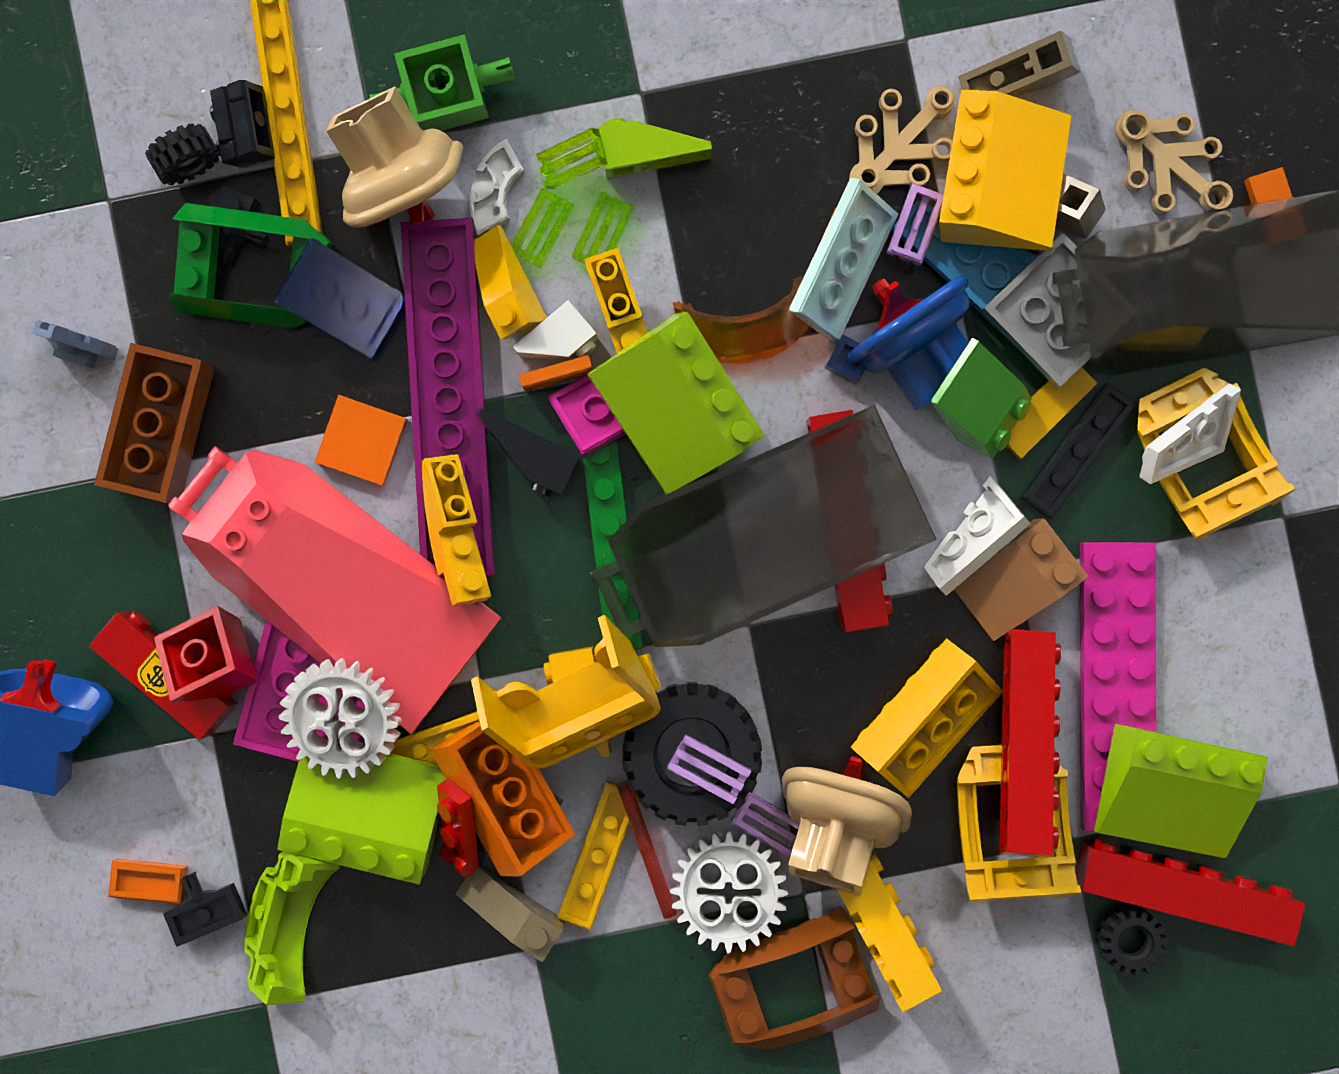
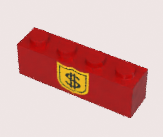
M136 611L117 612L91 642L89 647L197 739L201 740L210 737L239 704L231 697L233 693L226 697L180 703L170 702L154 637L158 634L149 627L151 622Z

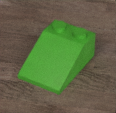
M972 338L931 399V403L957 441L993 459L998 450L1002 451L1007 446L1011 438V430L1017 421L1023 420L1028 414L1032 398L1026 386L979 341Z

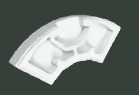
M507 138L486 154L480 162L473 180L469 196L471 218H473V224L479 237L495 226L511 221L507 211L508 192L514 181L525 173Z

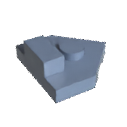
M39 320L35 322L32 334L55 341L52 356L93 369L98 355L115 361L118 348L115 345Z

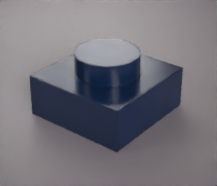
M842 334L825 369L856 385L865 367L861 363L851 364L847 359V355L860 343Z

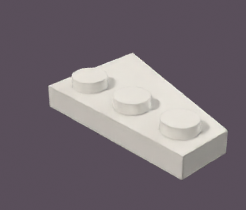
M1229 383L1150 443L1142 456L1143 464L1140 478L1152 484L1224 452L1241 389Z
M991 476L983 484L986 490L976 504L970 502L963 512L966 518L956 531L947 534L924 566L937 587L945 595L953 591L1031 524Z

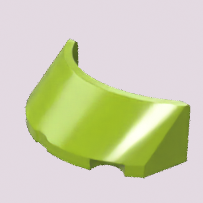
M283 851L278 855L276 866L266 867L253 893L252 903L247 916L244 953L249 955L251 961L250 971L247 975L249 990L266 1005L304 1002L306 993L303 978V949L309 916L323 885L333 873L339 870L340 865Z

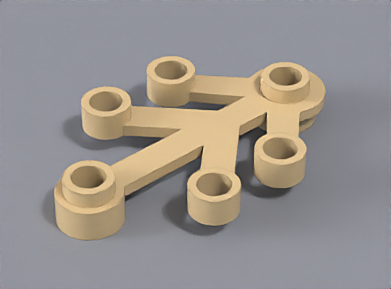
M945 86L932 88L925 98L924 108L899 135L898 109L902 103V96L895 89L885 90L879 99V107L883 111L884 151L874 160L872 137L877 130L878 124L871 115L861 116L857 120L854 129L859 141V163L852 168L849 180L850 178H855L864 182L861 175L865 172L871 173L874 181L864 183L876 194L880 192L883 186H911L913 183L923 187L930 178V171L924 164H915L909 171L886 169L894 160L934 159L937 162H946L950 159L952 141L948 138H939L934 144H910L934 118H944L950 113L955 104V97L949 88ZM943 95L947 103L944 105L938 104L935 101V96ZM893 97L896 100V105L892 107L886 105L884 98ZM863 122L869 123L872 126V131L868 133L863 132L860 129V124ZM937 146H946L949 151L948 154L940 155L937 152ZM912 172H922L924 180H914Z
M1129 110L1123 113L1115 124L1117 139L1127 146L1129 172L1124 176L1123 183L1129 191H1139L1148 183V173L1143 169L1144 148L1153 156L1156 195L1152 197L1150 206L1154 213L1163 215L1175 206L1176 199L1173 193H1171L1170 171L1200 196V205L1207 212L1217 213L1230 205L1233 199V191L1227 183L1223 181L1209 183L1181 159L1199 157L1203 161L1213 160L1222 151V144L1219 139L1207 137L1203 141L1163 144L1154 134L1171 133L1176 138H1184L1195 128L1193 117L1183 113L1176 118L1150 119L1142 111ZM1177 122H1185L1187 131L1180 130ZM1127 125H1134L1137 128V134L1132 135L1129 133ZM1205 144H1210L1213 147V154H1208L1205 151ZM1137 174L1141 178V184H1134L1131 181V175ZM1209 194L1216 195L1218 199L1216 205L1210 202ZM1159 197L1167 200V208H1162L1159 205Z

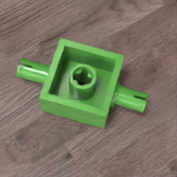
M465 34L394 53L402 81L397 90L422 130L433 128L443 131L488 119L489 116L482 92H485L486 87L515 81L509 57L480 66L474 63ZM446 83L445 88L440 90V84ZM380 93L370 94V98H372V97H374V96H376V95H378V94H380Z

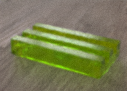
M592 127L536 154L537 160L543 164L539 168L540 173L546 176V180L543 181L544 188L551 190L608 164L600 131ZM593 141V143H591V144H589V145H586V146H584V147H582V148H580V149H578V150H576V151H574V152H572V153H570V154H567V155H565V156H563V157H561V158H559V159H557V160H555V161L552 162L553 159H555V158H557V157H560V156H562V155H564V154H566V153H568V152H570V151H572V150H574V149H576V148H579V147H581V146H583V145H585V144H587V143ZM594 152L596 153V157L555 175L554 171L573 164Z
M541 188L511 244L515 254L521 257L522 260L530 262L535 267L541 269L573 211L574 204ZM546 199L551 201V204L527 249H521ZM559 206L563 207L537 257L534 256L533 253Z
M601 191L571 255L572 258L585 264L584 259L597 255L617 210H620L623 214L605 252L615 249L634 211V206L629 203L625 204L620 199L612 198L607 193ZM607 204L610 208L587 256L583 255V251L604 206Z

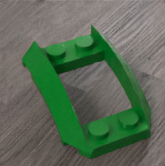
M185 203L172 218L180 220L174 293L166 294L176 312L288 328H297L308 321H313L325 315L333 242L323 233L313 228L307 220ZM220 226L293 237L286 309L214 299Z

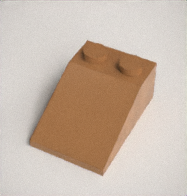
M1044 518L1033 519L1028 527L953 590L992 641L1000 638L1011 629H1014L1056 602L1089 577Z

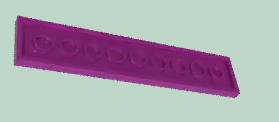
M473 218L424 220V223L414 226L411 221L400 222L420 554L435 565L425 512L422 461L424 458L458 454L477 519V523L472 528L486 577L495 576L487 430L475 416L477 408L485 410Z

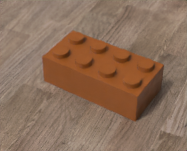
M130 343L94 485L164 503H170L175 496L179 498L186 484L215 366L202 360Z

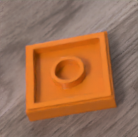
M338 395L315 463L385 486L408 419Z

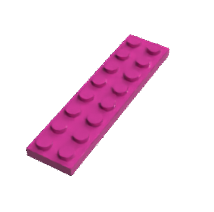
M1080 543V565L1089 576L1080 583L1081 829L1084 831H1094L1114 725L1119 724L1156 732V543Z

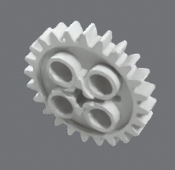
M344 658L338 660L334 667L329 659L322 662L320 668L315 663L306 669V673L302 671L294 678L296 683L293 682L286 688L285 691L289 695L280 702L287 710H284L279 715V719L289 722L281 730V734H292L293 737L287 744V747L298 746L301 750L297 754L296 759L299 760L308 756L310 758L308 768L312 769L318 763L322 765L321 772L324 776L331 768H334L336 777L339 779L346 772V769L352 778H355L361 769L366 774L369 773L374 764L381 765L386 758L385 754L389 755L395 747L392 742H395L400 736V732L394 728L399 726L402 718L392 715L398 710L400 703H389L388 701L395 691L393 689L386 691L381 689L385 681L384 677L376 681L371 679L373 674L372 667L364 674L359 672V661H356L350 668L346 667ZM339 688H341L342 691H343V697H342V699H341V693H340ZM316 694L324 696L328 705L320 703ZM352 696L360 698L365 708L358 707L353 702ZM317 729L325 732L329 740L321 738L317 733ZM353 732L362 735L365 743L356 740ZM339 738H340L341 748H339V746H338V739H339Z
M728 831L725 841L722 842L717 833H713L711 845H708L703 838L699 839L701 851L697 852L689 847L687 852L691 861L679 859L677 862L684 869V873L677 872L672 875V878L681 882L680 886L670 889V893L680 896V900L674 902L672 908H683L684 911L677 919L678 923L685 921L691 923L686 932L687 935L695 931L700 932L699 945L707 938L712 939L711 946L713 951L717 949L720 942L725 943L727 953L731 952L733 943L736 942L742 952L745 951L746 940L751 939L756 946L760 945L758 933L762 932L770 937L772 932L767 924L771 922L780 925L781 923L780 918L774 913L775 910L786 911V905L778 901V897L788 895V890L778 887L779 883L786 880V875H775L774 872L781 865V862L773 861L769 863L767 859L772 850L769 848L760 853L758 851L759 839L755 840L751 846L747 845L745 833L742 834L738 842L733 840L731 831ZM706 863L716 864L721 870V878L716 882L706 881L701 873L702 866ZM742 864H752L757 869L758 877L751 883H745L739 879L737 869ZM726 882H731L733 889L754 888L760 889L762 893L761 895L734 894L733 900L729 901L726 900V895L723 893L698 894L697 889H724ZM708 900L717 902L721 908L720 916L715 919L706 918L701 911L702 903ZM751 901L756 905L758 913L753 919L746 920L739 916L737 906L741 902Z

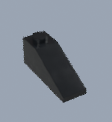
M477 408L475 416L523 477L533 482L530 489L547 497L551 496L552 491L562 495L580 455L493 413Z

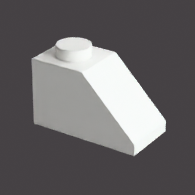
M567 300L515 344L513 348L521 358L569 361L576 357L589 355L596 348L594 342L598 339V336L570 301Z

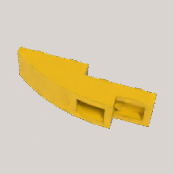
M619 248L584 259L616 354L648 333Z
M459 455L424 458L422 461V480L425 512L438 576L444 575L452 607L486 601L491 597V593L472 528L477 523Z

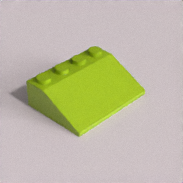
M688 312L675 313L587 374L666 495L731 460L765 436Z
M1115 724L1094 832L1226 858L1262 793L1268 757Z
M390 753L389 755L385 754L386 758L381 765L374 764L369 773L366 774L361 769L357 776L352 778L346 769V772L339 779L336 777L334 768H331L325 776L321 772L322 765L318 763L312 769H309L308 763L310 758L305 756L299 759L283 815L277 850L420 885L430 865L440 817L437 809V803H439L437 785L444 782L446 778L440 767L436 764Z

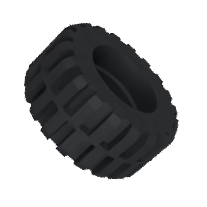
M687 682V684L680 685L675 683L666 686V689L658 693L656 692L661 707L658 715L627 730L625 733L622 748V764L628 778L627 783L631 791L637 794L639 802L645 809L651 808L655 811V816L664 821L666 818L675 820L676 825L686 826L687 822H697V826L708 825V820L715 818L720 821L728 817V812L733 808L738 810L745 803L744 798L749 792H753L757 784L756 778L758 773H761L762 745L757 728L745 707L734 696L720 690L717 686L711 684L703 685L697 682ZM685 719H699L710 723L720 732L724 739L726 756L751 769V773L746 778L744 786L739 791L734 804L701 786L680 785L672 781L663 772L658 761L657 749L662 735L671 725ZM725 765L721 770L735 779L740 774ZM716 777L711 780V782L729 792L732 789V786Z

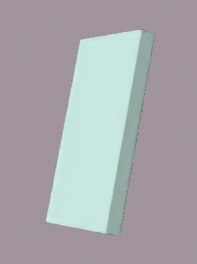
M850 178L789 308L790 312L828 340L834 342L840 340L898 216L894 209L860 179Z

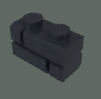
M237 80L227 84V86L210 90L212 101L210 115L216 124L218 136L216 147L220 152L222 163L239 168H247L258 164V162L274 159L275 153L263 86L246 80Z

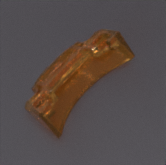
M804 276L793 278L792 291L787 296L781 298L778 303L749 315L732 317L714 316L694 310L691 303L683 305L680 301L673 302V314L689 313L720 363L748 364L760 359H769L792 346L810 327L789 311Z

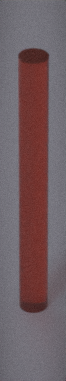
M627 780L622 781L616 786L664 919L672 918L677 912L676 909L672 908L673 901L635 793L631 791Z

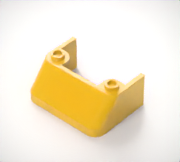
M605 615L598 618L603 639L594 649L598 662L536 691L530 685L521 682H511L502 689L495 691L478 676L471 679L481 730L531 768H545L640 725L654 718L660 712L661 707L657 694L630 640Z

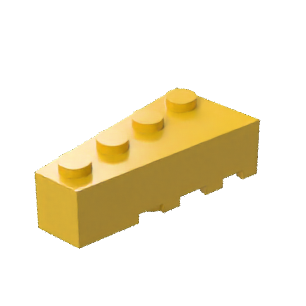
M873 850L861 896L839 889L837 891L890 987L902 1012H905L942 992L930 969L935 964L925 946L919 948L913 936L918 934L908 914L901 916L895 905L901 902L893 885L891 882L884 885L878 872L884 869Z

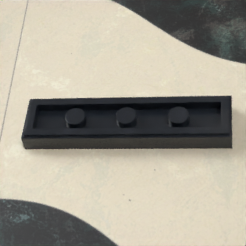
M1110 383L1104 384L1020 498L1048 519H1052L1137 403Z

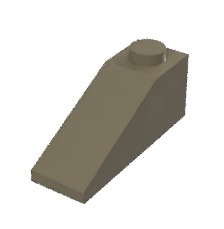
M1058 31L958 76L962 90L998 91L1017 97L1051 86L1081 73L1071 38L1064 32Z
M1063 174L1056 227L1086 240L1106 211L1099 188Z
M478 865L474 874L465 878L456 892V895L511 943L541 962L544 961L563 931L565 921L557 919L558 915L481 865Z

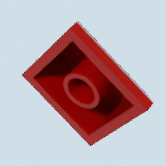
M215 606L154 637L170 702L180 703L226 697L258 681L241 619L219 606Z

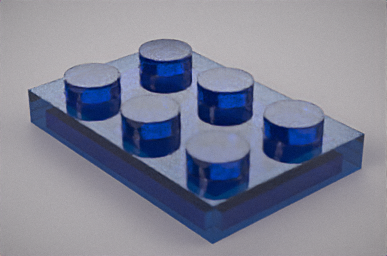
M310 238L273 302L367 357L372 358L405 302V295L320 242Z

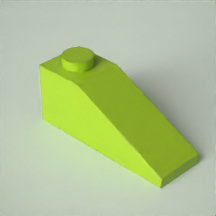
M623 118L608 120L604 122V126L597 127L607 179L711 159V141L634 120L625 121Z

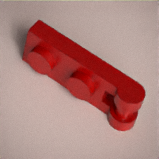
M448 778L437 785L439 801L437 809L442 825L440 834L444 841L439 851V856L446 863L454 864L455 870L466 878L474 874L479 865L472 797Z

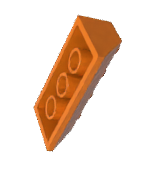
M480 721L459 730L430 749L446 780L449 778L472 797L475 831L500 876H522L576 835L540 769L527 766L481 730Z

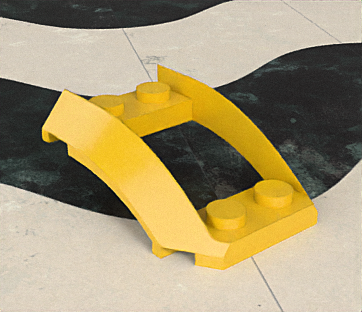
M1202 368L1141 398L1138 407V435L1144 450L1160 436V432L1174 426L1229 383L1217 378L1219 374ZM1237 383L1233 384V386L1240 389ZM1240 395L1228 436L1248 472L1195 498H1192L1178 473L1159 480L1171 503L1195 539H1207L1211 533L1268 505L1273 507L1295 490L1292 483L1288 484L1278 470V463L1256 430Z
M1002 745L972 747L957 777L960 837L969 901L984 904L986 901L1056 897V899L1080 894L1081 889L1077 883L1074 866L1076 861L1069 820L1067 769H1063L1060 765L1058 774H1054V789L1059 791V808L1057 812L1053 811V826L1058 828L1059 843L1057 849H1053V856L983 862L976 786L1001 784Z

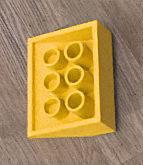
M961 89L939 220L941 242L1052 251L1072 115L998 91Z

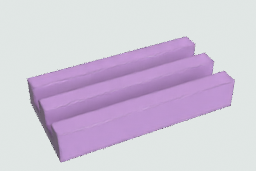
M912 183L886 254L899 256L904 261H913V264L918 266L922 264L941 212L943 194ZM917 194L922 196L904 248L898 247V243ZM929 199L936 202L917 253L911 251L927 204Z
M687 734L682 738L667 766V769L732 804L736 801L739 791L742 790L746 778L751 773V769ZM687 746H690L740 774L735 779L685 752ZM683 759L732 786L731 791L729 792L678 764L679 760Z
M749 792L745 797V803L732 817L731 824L790 858L797 835L751 809L749 806L751 803H754L796 829H799L800 825L794 823L785 811L758 795ZM746 814L792 841L793 845L791 848L742 820L743 816Z

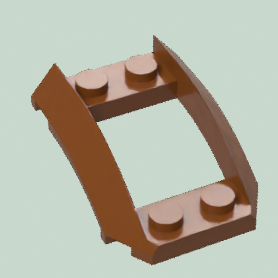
M841 907L833 909L834 912L820 918H813L772 934L770 937L760 938V945L758 946L752 941L746 942V950L743 952L739 945L733 944L731 952L726 953L720 963H716L709 973V978L734 1045L770 1050L828 1033L878 1010L880 997L874 994L852 931L855 929V926ZM817 945L838 1006L807 1019L768 1030L747 968L775 961Z

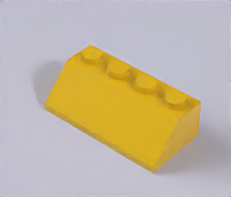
M946 638L938 648L933 650L923 666L907 680L905 686L892 701L883 707L881 713L869 727L859 734L858 739L851 748L909 798L1000 696L1003 690L976 660Z

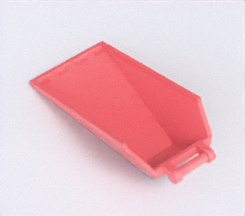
M214 446L208 454L210 459L179 498L175 496L168 504L174 512L190 522L182 533L184 543L212 578L317 661L322 663L329 659L334 667L338 660L344 658L347 668H350L356 661H359V672L364 674L372 667V680L376 681L384 677L385 681L381 689L383 691L390 689L395 691L388 699L389 703H400V707L392 715L402 718V722L399 725L410 734H413L502 617L483 602L452 607L444 575L438 576L434 564L307 465L258 450L245 453L241 460L236 462L221 449ZM222 467L230 472L202 509L199 512L191 506Z

